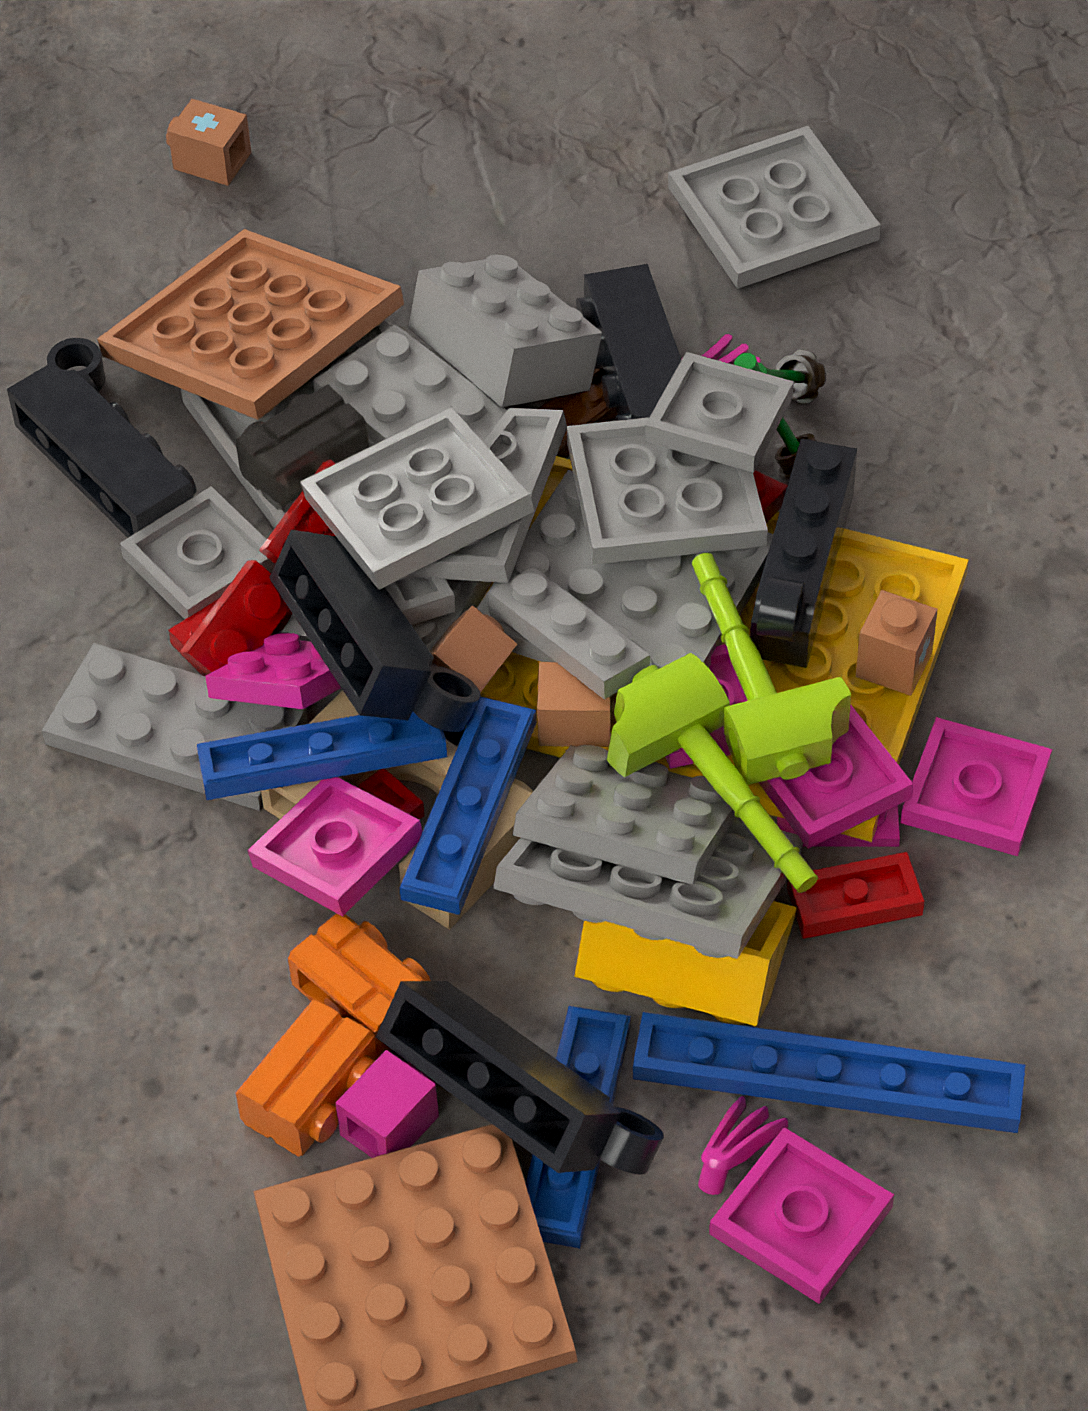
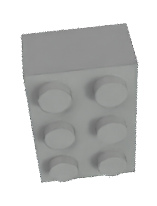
M496 254L490 255L484 260L466 263L447 262L442 267L418 271L408 329L503 408L590 390L602 332L587 321L580 311L570 307L553 294L546 284L537 281L518 266L516 260L505 255Z

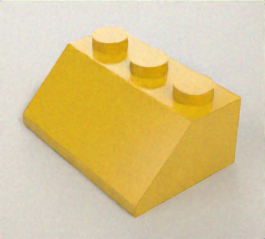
M773 901L738 959L729 956L722 958L709 957L699 953L694 946L670 939H647L636 934L631 928L607 921L598 923L584 921L574 977L592 981L595 986L602 990L610 992L628 991L650 997L657 1004L664 1007H686L712 1014L723 1023L757 1026L771 998L797 907Z

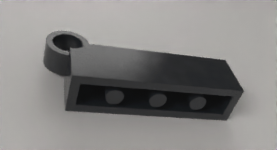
M648 264L584 274V297L576 299V309L582 313L587 321L602 332L594 369L603 368L605 374L602 376V391L607 408H616L618 415H615V421L649 418L682 361Z
M65 339L50 349L45 367L7 388L14 423L129 538L193 498L197 488L190 473L180 464L174 466L163 455L160 446L150 434L144 433L142 435L131 425L126 412L118 403H109L99 394L106 379L100 348L88 339ZM76 366L86 367L85 369L80 371L68 370L69 368Z
M807 439L800 440L758 587L751 619L750 637L758 649L762 660L804 668L808 666L854 495L857 448Z
M290 530L269 579L358 714L361 716L408 721L412 712H414L421 720L440 730L449 732L464 730L481 696L478 687L466 676L448 668L438 667L432 663L434 660L433 655L384 587L379 590L336 536Z
M448 981L400 982L376 1035L378 1040L557 1173L595 1170L599 1159L628 1173L641 1175L648 1172L664 1139V1133L656 1124L631 1110L613 1106L610 1102V1097Z

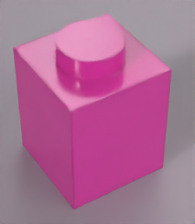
M385 1050L336 1102L340 1136L371 1158L411 1147L439 1117L435 1081L408 1061L405 1063L388 1050Z

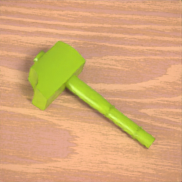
M711 553L699 554L692 560V567L701 585L700 592L706 596L722 633L721 640L727 646L732 666L748 700L724 707V735L735 767L741 773L746 783L751 785L777 777L786 780L804 775L811 768L831 763L832 744L838 737L847 733L849 729L851 692L841 677L777 693L761 655L748 634L749 628L743 624L727 588V579L722 576Z
M692 653L659 669L656 665H651L639 671L633 677L632 683L617 691L614 716L617 723L612 727L607 755L609 764L625 778L683 748L714 790L735 811V817L741 818L775 862L774 867L782 871L798 893L811 888L817 882L818 877L799 854L800 849L792 845L760 804V797L753 794L741 773L709 734L724 726V707L730 705V701L715 675L705 663Z

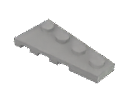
M509 408L483 442L530 493L534 511H536L567 429L564 411ZM535 512L411 573V577L430 578L431 576L451 580L509 583Z

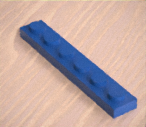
M643 1012L633 1062V1079L1018 1133L1026 1065Z

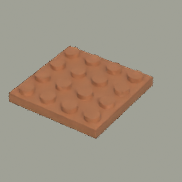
M243 229L97 338L101 354L105 358L259 420L403 306L404 300L401 286Z
M493 1124L253 1191L307 1411H409L578 1362L575 1346L512 1138Z

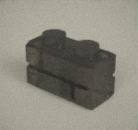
M329 384L310 395L301 394L295 397L284 411L266 422L256 421L250 424L244 430L241 437L235 440L239 469L242 476L256 490H261L262 495L277 510L297 499L303 490L300 481L314 475L324 461L331 459L337 464L369 448L367 423L364 417L349 403L345 404L343 397Z

